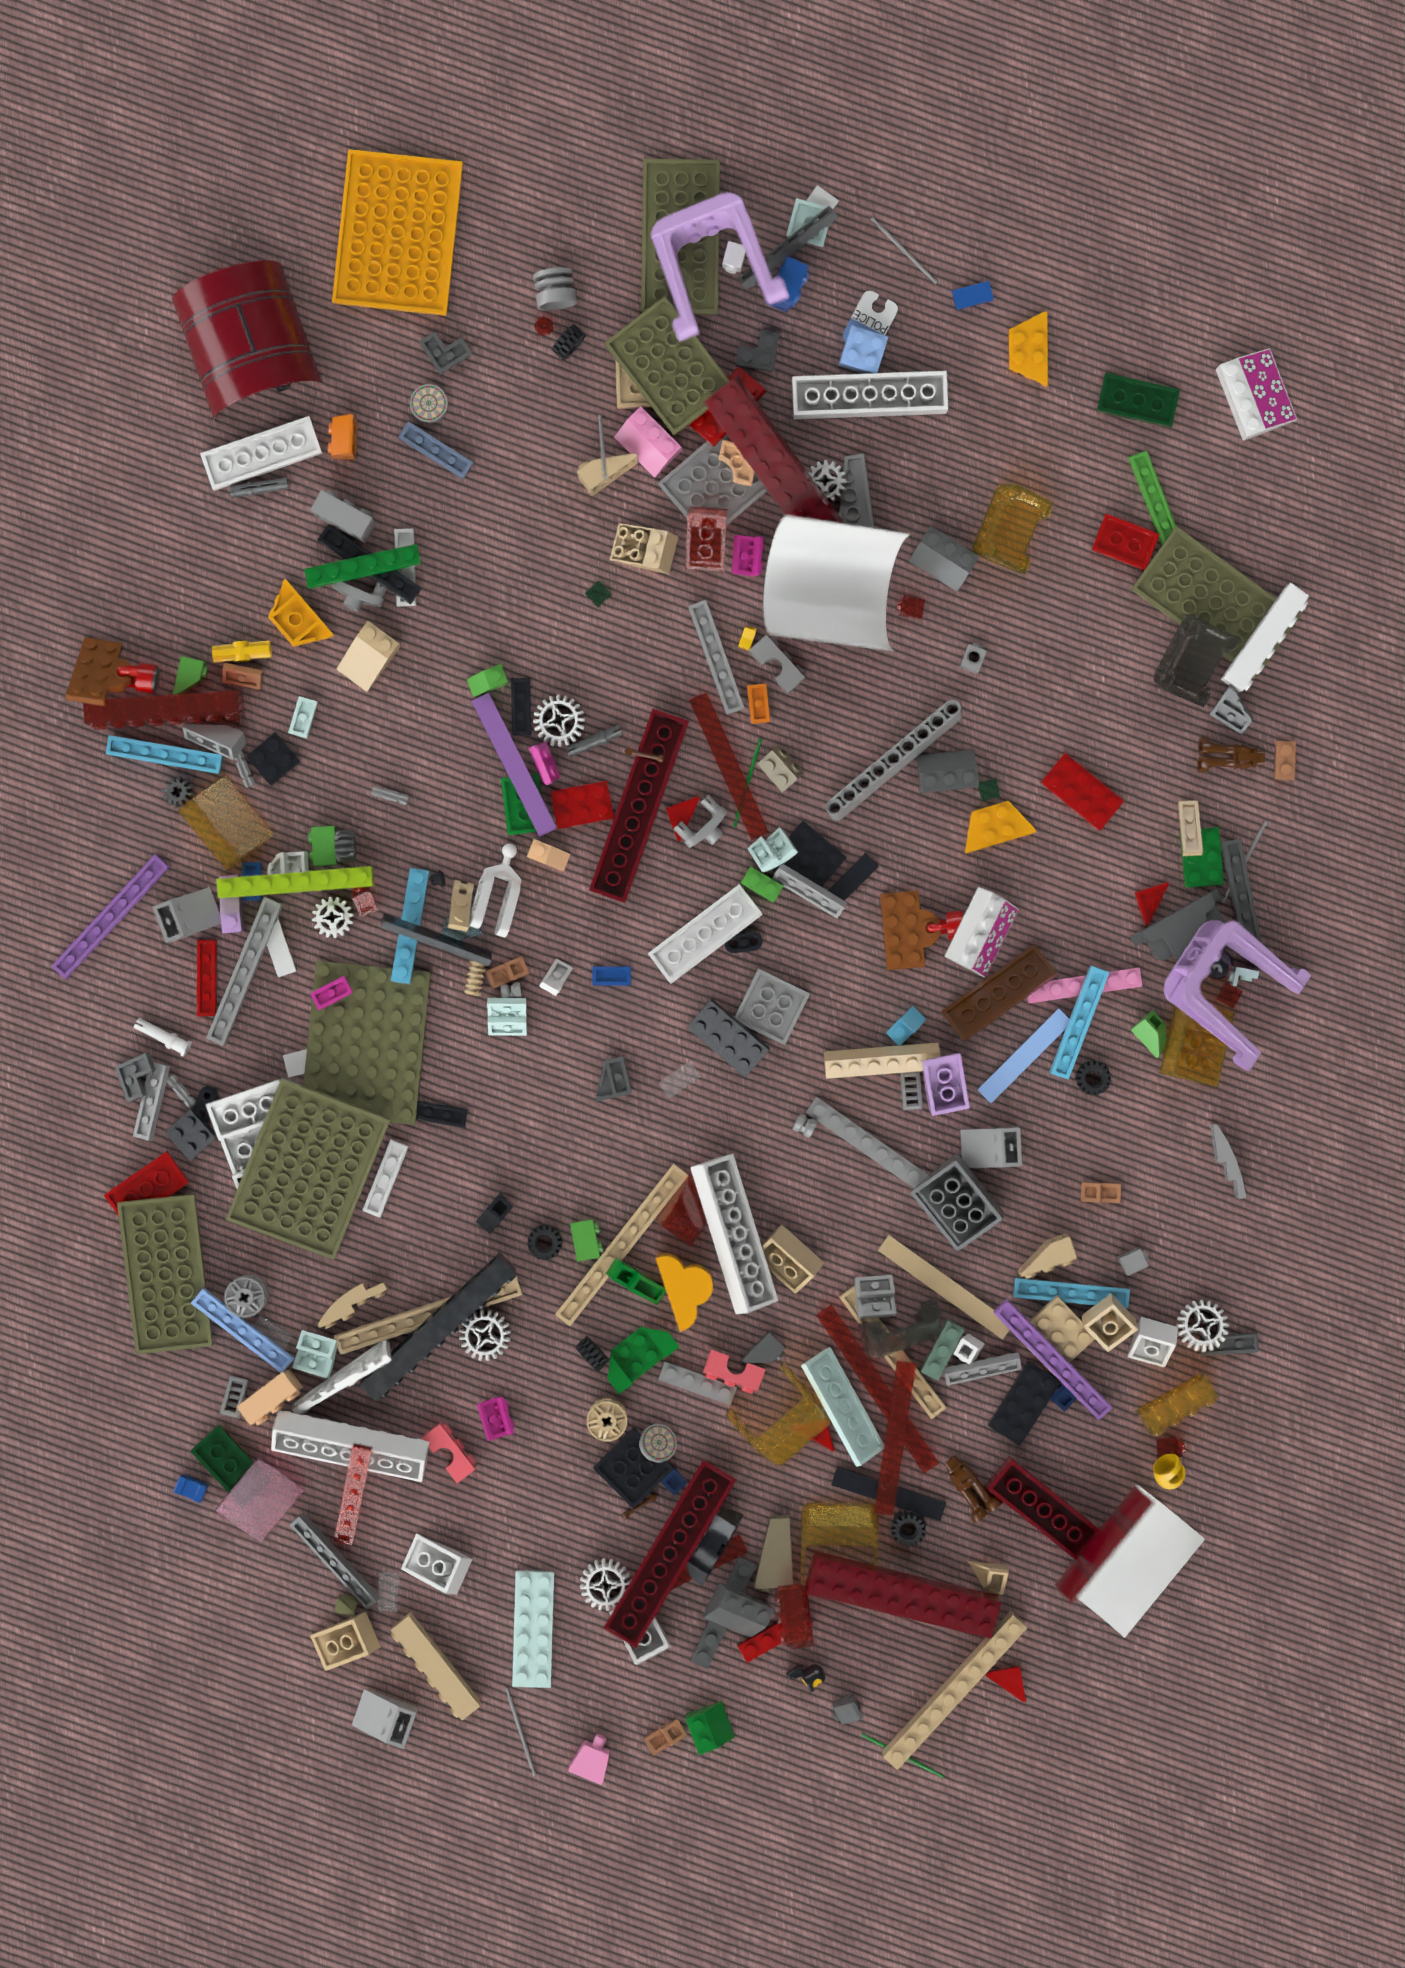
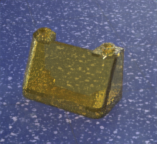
M1000 484L993 494L974 542L972 552L984 560L1017 573L1026 574L1031 563L1029 556L1025 555L1038 520H1044L1050 516L1053 502L1018 484Z

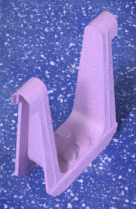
M720 194L659 220L652 229L651 237L680 317L673 321V327L679 341L700 333L678 261V252L682 246L688 243H696L708 235H716L722 229L732 228L738 232L768 305L789 298L782 279H771L749 215H747L741 197L736 194Z
M1210 920L1198 929L1168 975L1164 985V993L1168 1001L1172 1002L1236 1052L1233 1056L1235 1064L1246 1071H1250L1261 1055V1052L1204 999L1200 992L1202 979L1208 976L1211 971V965L1220 958V951L1225 945L1296 994L1301 993L1311 975L1305 969L1298 971L1296 968L1290 969L1238 922L1223 923L1219 920Z

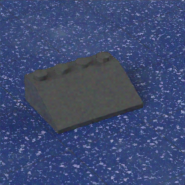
M958 1153L941 1164L910 1191L911 1195L957 1252L1002 1221L1004 1217V1211Z

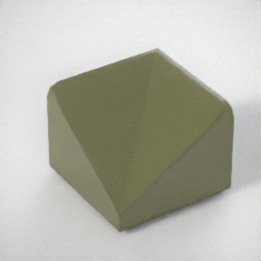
M339 1594L335 1612L353 1616L356 1612L358 1600L352 1596Z

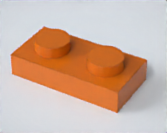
M766 683L747 685L751 724L770 722Z

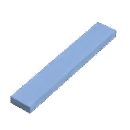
M1058 1008L977 1090L992 1103L1066 1029L1069 1018Z
M203 1287L191 1302L196 1308L280 1373L284 1372L294 1360L292 1355L243 1317L232 1314L226 1307V1304Z

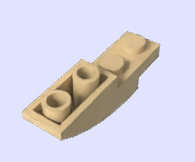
M386 1281L371 1288H368L366 1282H363L346 1292L326 1311L318 1323L319 1328L325 1326V1329L336 1325L335 1321L342 1318L345 1321L354 1317L353 1313L357 1311L354 1304L360 1306L367 1303V1298L374 1296L376 1299L385 1295V1290L389 1288Z

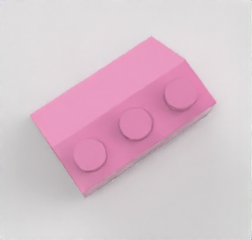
M641 406L626 420L614 436L630 454L636 453L638 462L654 478L682 451V447Z

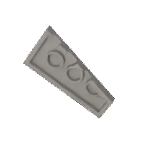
M865 454L845 456L843 472L846 475L843 479H846L847 483L842 485L846 490L841 492L839 516L846 525L875 529Z

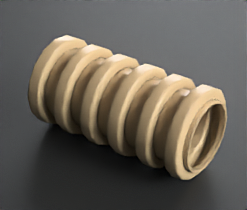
M470 960L471 966L468 968L470 972L467 973L469 978H466L468 983L465 984L467 989L464 990V993L481 996L479 992L482 990L481 984H483L482 978L485 976L483 972L486 971L484 969L486 965Z

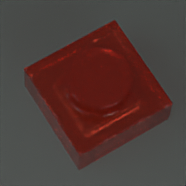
M1225 982L1216 1000L1234 1008L1243 991Z

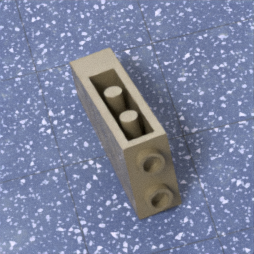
M772 1515L769 1518L754 1581L755 1589H759L760 1592L770 1591V1588L786 1591L789 1590V1587H793L789 1515Z

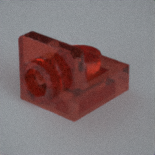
M903 595L902 599H898L896 610L900 611L899 616L922 619L925 599Z
M359 887L351 890V896L360 917L378 911L370 887Z
M1179 1437L1156 1438L1157 1458L1166 1454H1175L1183 1459L1182 1453H1185V1443Z

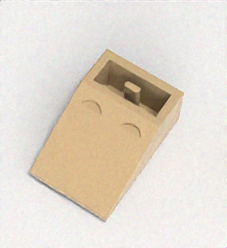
M619 523L610 560L654 572L669 574L678 536L664 530Z
M1062 1234L1047 1239L1017 1270L1018 1274L1027 1279L1036 1276V1272L1041 1270L1049 1272L1055 1269L1054 1266L1073 1264V1260L1077 1259L1070 1236Z

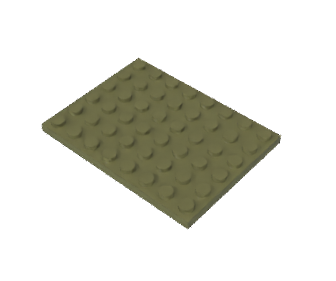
M316 961L313 992L345 976L354 993L320 1011L312 999L303 1086L390 1118V1123L416 1125L431 972L413 971L411 984L391 982L393 968Z
M281 1078L225 1220L334 1260L390 1118Z

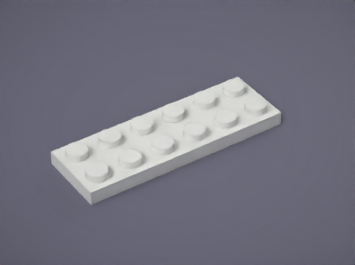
M307 416L200 454L212 489L215 491L320 455L322 451L311 419Z
M739 884L655 947L648 955L671 984L763 914Z

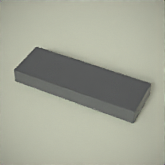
M1258 1333L1222 1335L1225 1341H1219L1220 1346L1218 1348L1213 1344L1214 1350L1212 1351L1206 1346V1351L1202 1352L1200 1346L1201 1356L1259 1352ZM1209 1335L1211 1340L1215 1337V1335ZM1199 1336L1200 1341H1205L1202 1336Z

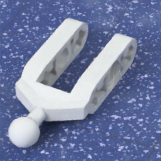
M508 843L503 846L502 854L504 858L502 864L484 869L469 919V926L479 929L484 919L494 877L508 881L495 927V935L504 938L507 936L511 926L522 881L509 866L511 858L517 853L515 845Z

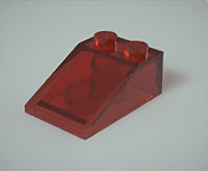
M689 507L686 569L724 571L728 509Z
M691 1174L688 1175L656 1218V1221L662 1227L689 1246L693 1244L707 1222L694 1177Z

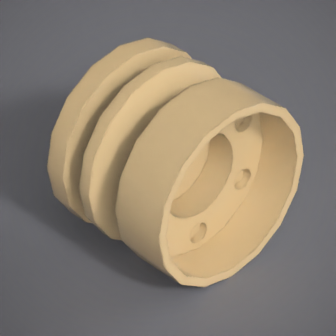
M603 1397L596 1400L590 1407L587 1416V1427L590 1433L596 1439L603 1442L618 1439L624 1433L628 1422V1412L625 1405L613 1397ZM609 1416L611 1418V1423L604 1424L603 1418H607Z

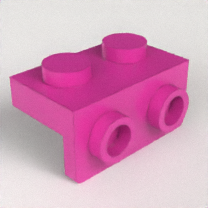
M734 536L732 574L750 577L761 574L763 569V537Z
M547 742L530 747V753L542 782L547 785L560 778Z
M494 1397L476 1404L487 1441L504 1435L514 1434V1422L509 1416V1405L504 1397Z

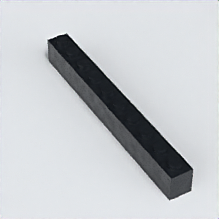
M499 1252L391 1351V1361L362 1377L359 1386L374 1401H377L379 1398L383 1399L393 1385L397 1386L404 1379L403 1376L407 1372L410 1374L416 1369L417 1363L420 1360L424 1361L431 1355L430 1351L435 1347L439 1348L449 1334L453 1335L459 1329V1325L463 1321L466 1323L472 1318L473 1312L477 1308L480 1310L487 1304L486 1300L489 1297H495L501 1291L500 1287L505 1283L509 1284L515 1278L516 1268Z

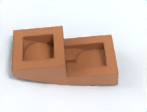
M521 956L487 970L485 974L491 988L495 989L528 975L529 972Z
M1082 1182L1081 1202L1121 1203L1122 1184Z
M675 1719L650 1733L643 1740L654 1756L668 1746H673L685 1738L687 1734L679 1720Z

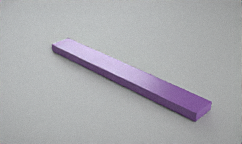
M487 693L472 700L539 837L557 829L490 694Z
M155 854L51 967L64 979H67L164 875L170 866Z
M1008 1299L993 1311L1098 1420L1113 1408Z

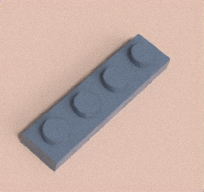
M409 421L398 437L404 443L463 480L474 464Z

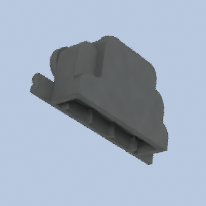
M1216 888L1130 936V939L1135 947L1146 941L1151 955L1157 960H1166L1172 956L1174 960L1178 961L1198 929L1205 922L1219 920L1224 923V919L1215 902L1222 899V896Z

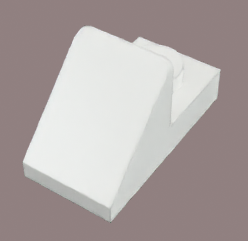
M556 958L539 987L556 996L573 968Z

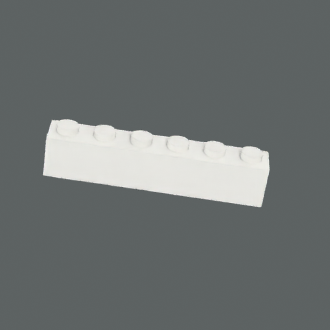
M1292 583L1287 584L1221 680L1228 685L1231 684L1238 692L1247 691L1253 683L1251 679L1254 674L1258 675L1263 669V661L1266 658L1269 659L1275 652V649H1273L1277 642L1280 644L1285 638L1286 633L1284 632L1287 627L1291 628L1296 622V614L1299 611L1302 612L1309 602L1306 600L1309 595Z

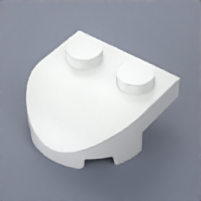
M282 852L275 855L276 857L268 865L267 874L309 871L308 852Z

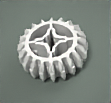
M560 695L556 696L557 701H554L553 697L549 696L550 703L543 700L542 702L545 707L537 706L541 713L534 712V715L539 717V719L533 720L534 724H539L534 729L535 731L542 730L538 737L541 738L545 735L544 742H548L551 739V746H554L555 741H558L559 747L562 746V741H565L566 746H568L569 742L567 739L571 738L575 742L576 739L573 735L581 736L577 729H584L583 725H579V722H585V718H579L584 712H577L576 710L580 708V705L576 704L573 707L572 705L575 700L571 699L568 703V696L566 695L563 701H560ZM557 706H565L573 713L561 714ZM552 708V719L543 723L546 712ZM555 712H557L560 718H564L562 721L563 730H561L558 724H554L557 717ZM575 718L574 727L567 734L565 725ZM556 727L559 729L561 736L551 735L545 729Z
M1203 1300L1199 1301V1306L1193 1301L1192 1307L1188 1304L1185 1306L1187 1312L1185 1310L1180 1311L1183 1317L1177 1318V1321L1182 1322V1324H1177L1176 1327L1183 1330L1178 1333V1336H1185L1181 1341L1184 1343L1188 1340V1348L1194 1344V1351H1198L1200 1346L1202 1352L1206 1351V1346L1212 1351L1214 1350L1213 1344L1218 1348L1220 1346L1219 1341H1225L1222 1335L1228 1334V1331L1223 1329L1229 1327L1228 1323H1223L1227 1316H1220L1224 1310L1221 1309L1217 1312L1216 1308L1218 1305L1215 1304L1213 1307H1210L1211 1301H1207L1206 1306H1204ZM1200 1311L1210 1313L1215 1319H1206ZM1194 1312L1196 1316L1194 1317L1195 1325L1188 1328L1189 1316ZM1201 1323H1202V1324H1209V1325H1208L1207 1327H1205L1204 1329H1203V1328H1196V1327H1197L1199 1324H1201ZM1217 1324V1333L1211 1340L1209 1336L1211 1335L1210 1327ZM1190 1333H1199L1205 1341L1197 1340Z
M484 1309L480 1310V1315L474 1311V1318H471L469 1323L462 1322L466 1329L460 1328L459 1332L465 1333V1335L459 1337V1340H466L461 1346L465 1347L468 1345L469 1348L465 1352L468 1354L472 1350V1358L479 1354V1361L482 1360L483 1355L486 1356V1361H489L490 1354L496 1359V1352L501 1355L504 1353L501 1347L508 1348L504 1341L510 1342L511 1340L510 1337L505 1336L510 1334L511 1330L504 1329L509 1326V1323H501L505 1319L504 1316L497 1319L499 1312H495L494 1316H491V1309L488 1310L487 1315H485ZM479 1320H489L486 1327L481 1328L473 1325ZM494 1324H496L500 1330L501 1339H498L497 1336H495L492 1333V1328ZM488 1327H490L488 1331V1335H490V1338L486 1337L482 1341V1343H480L482 1339V1335H480V1332L484 1333L485 1330H487ZM470 1330L478 1337L476 1346L470 1339ZM486 1342L497 1345L490 1350L481 1349L482 1345Z
M602 1558V1564L595 1560L594 1564L596 1567L589 1564L588 1568L590 1571L584 1569L583 1574L587 1577L583 1576L580 1578V1581L584 1582L580 1584V1589L586 1590L581 1595H589L585 1601L588 1603L592 1600L591 1607L594 1608L596 1604H599L598 1610H602V1606L605 1605L606 1611H609L610 1605H612L615 1609L616 1602H619L628 1587L627 1585L631 1582V1580H625L630 1577L629 1573L623 1574L626 1567L618 1568L620 1566L619 1561L612 1565L613 1559H610L609 1564H607L605 1558ZM602 1570L601 1579L590 1583L592 1576ZM607 1570L617 1574L620 1580L610 1578ZM604 1577H606L607 1584H611V1586L608 1585L607 1593L604 1585H601L603 1584ZM617 1586H622L620 1592L610 1598V1591L617 1588ZM591 1589L601 1591L603 1598L596 1596Z

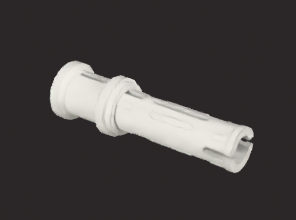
M138 1018L136 1021L139 1024H135L134 1029L164 1043L167 1049H173L181 1053L182 1057H185L192 1044L191 1041H185L177 1037L176 1033L169 1034L142 1018Z

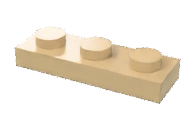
M1179 801L1178 811L1183 856L1202 855L1203 847L1198 801Z

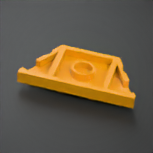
M1044 311L1009 329L1008 347L1009 370L1020 373L1025 378L1032 379L1047 387L1048 328L1047 311Z
M284 579L268 618L291 645L296 647L335 636L291 584Z
M1009 801L972 811L964 852L965 854L1033 834L1036 833V829Z

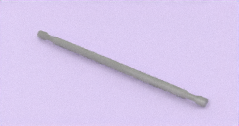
M874 217L870 219L934 284L938 282Z
M598 415L603 478L607 479L602 416Z
M1264 821L1262 828L1253 841L1245 857L1246 863L1268 822ZM1228 889L1225 898H1223L1222 903L1224 904L1227 901V897L1230 895V889Z
M507 1687L505 1688V1692L508 1696V1701L518 1728V1732L529 1765L532 1770V1775L536 1776V1771L533 1767L534 1765L512 1701V1697L510 1696L509 1688Z

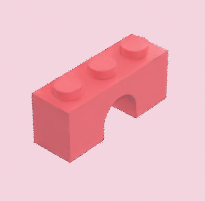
M710 1350L702 1372L706 1374V1378L714 1381L717 1378L724 1380L723 1384L730 1387L738 1385L742 1387V1391L750 1394L753 1391L757 1392L759 1390L766 1369L747 1363L741 1374H732L727 1368L729 1356Z
M441 1421L424 1434L422 1439L429 1442V1448L433 1453L440 1448L451 1450L453 1461L445 1469L455 1482L459 1483L476 1469L477 1466L475 1464L477 1462L471 1454L467 1455L463 1450L465 1446L460 1439L453 1437V1431L447 1423L443 1424Z

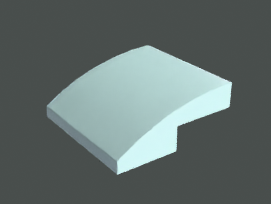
M781 827L774 831L767 839L760 836L747 848L762 872L783 864L798 853Z
M487 998L488 1035L527 1036L526 998Z
M302 1330L296 1346L298 1352L292 1368L329 1379L334 1365L338 1341Z

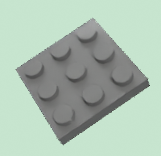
M758 968L734 1018L744 1026L785 1045L810 993Z

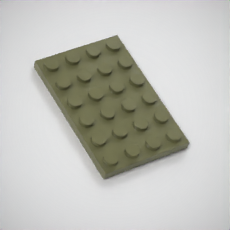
M664 296L607 340L604 345L673 436H675L709 409L704 401L730 381L696 336L679 341L673 327V321L679 318L680 315Z

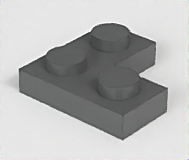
M761 330L758 349L739 346L736 366L773 372L780 333Z
M436 332L419 341L440 376L473 355L462 337L447 347L444 346Z
M144 1053L115 1066L127 1103L146 1096L140 1077L156 1071L150 1053Z

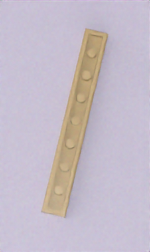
M888 1234L878 1248L879 1252L1002 1340L1010 1329L993 1313L994 1309Z
M853 1285L839 1296L841 1301L929 1417L933 1419L947 1407L878 1317L858 1319L855 1286Z

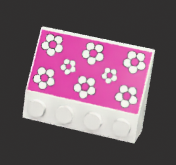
M1270 348L1233 359L1217 367V375L1243 441L1297 420Z
M978 887L945 957L986 978L1019 909L1000 896Z

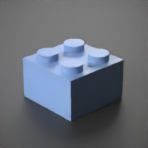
M852 325L848 331L838 366L862 374L877 373L888 337Z

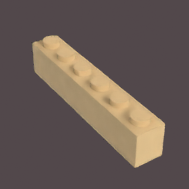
M938 1043L824 1052L826 1079L923 1071L922 1060L941 1057Z
M411 1612L392 1626L391 1636L397 1643L400 1641L404 1647V1653L409 1658L412 1657L414 1659L416 1668L421 1673L424 1672L428 1677L427 1682L431 1687L437 1688L440 1692L438 1693L439 1697L444 1703L448 1702L451 1706L450 1710L456 1718L459 1717L461 1720H464L480 1707V1699Z

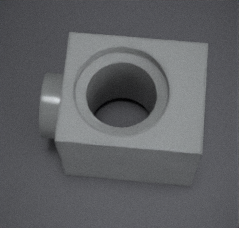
M977 643L968 644L959 668L978 674L987 652L983 650L984 646ZM976 653L979 657V660L977 662H971L969 660V654Z
M1138 1247L1117 1257L1127 1276L1148 1267L1147 1261H1149L1145 1250L1141 1251Z

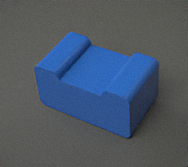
M181 1474L173 1492L201 1503L209 1485Z

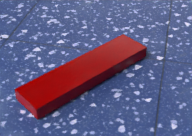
M197 940V1016H215L217 1013V940Z

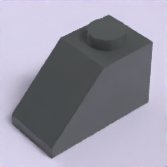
M768 1331L742 1357V1360L745 1363H772L774 1360L779 1361L785 1355V1346Z
M852 1692L832 1703L834 1710L831 1712L835 1720H840L842 1725L863 1719L862 1709Z

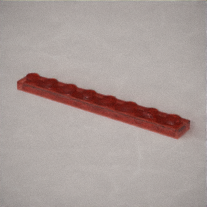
M901 1360L896 1362L874 1513L891 1516L894 1513L916 1363Z

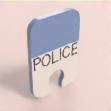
M866 291L843 332L844 342L852 325L885 336L897 313V305L887 299L884 311L877 313L873 311L872 304L877 300L879 294L873 291Z

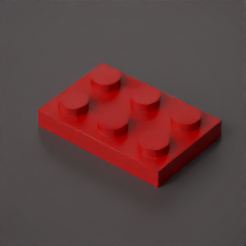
M1105 514L1091 550L1144 571L1147 568L1159 534Z
M607 781L550 791L557 829L614 819Z

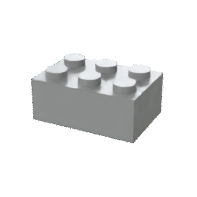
M321 490L310 509L314 516L366 544L376 525L372 514L362 508L360 511L357 510V507L354 506L355 504L346 499L341 501L337 497L338 495L330 490H327V492Z

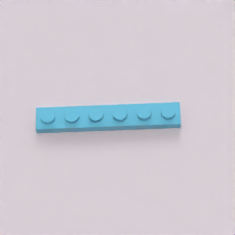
M111 735L108 737L106 748L107 755L220 774L223 755Z
M410 868L402 920L421 925L429 871ZM401 934L398 935L391 982L411 984L417 940Z
M1090 965L1049 1071L1051 1074L1069 1080L1110 972Z
M1015 1278L1013 1297L1051 1301L1057 1295L1063 1302L1096 1305L1112 1293L1125 1308H1128L1130 1289Z

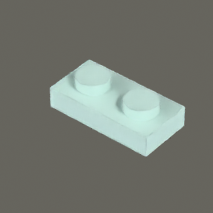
M298 697L288 731L289 734L308 739L318 705L317 701Z

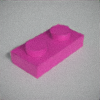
M342 976L310 993L320 1011L354 992L346 977Z

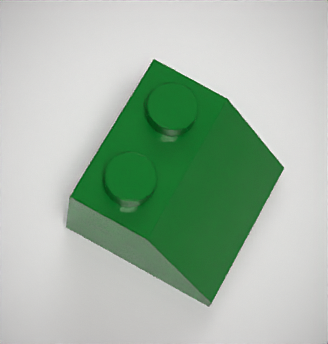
M722 1700L686 1713V1722L699 1755L715 1750L735 1738Z

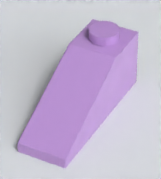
M239 874L219 876V879L239 877ZM241 897L220 899L222 933L245 932Z

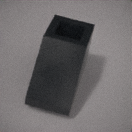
M500 1192L477 1219L476 1223L491 1234L515 1204Z

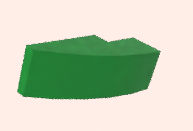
M615 1258L606 1272L611 1280L623 1285L629 1291L655 1305H658L666 1293L664 1286L618 1258Z

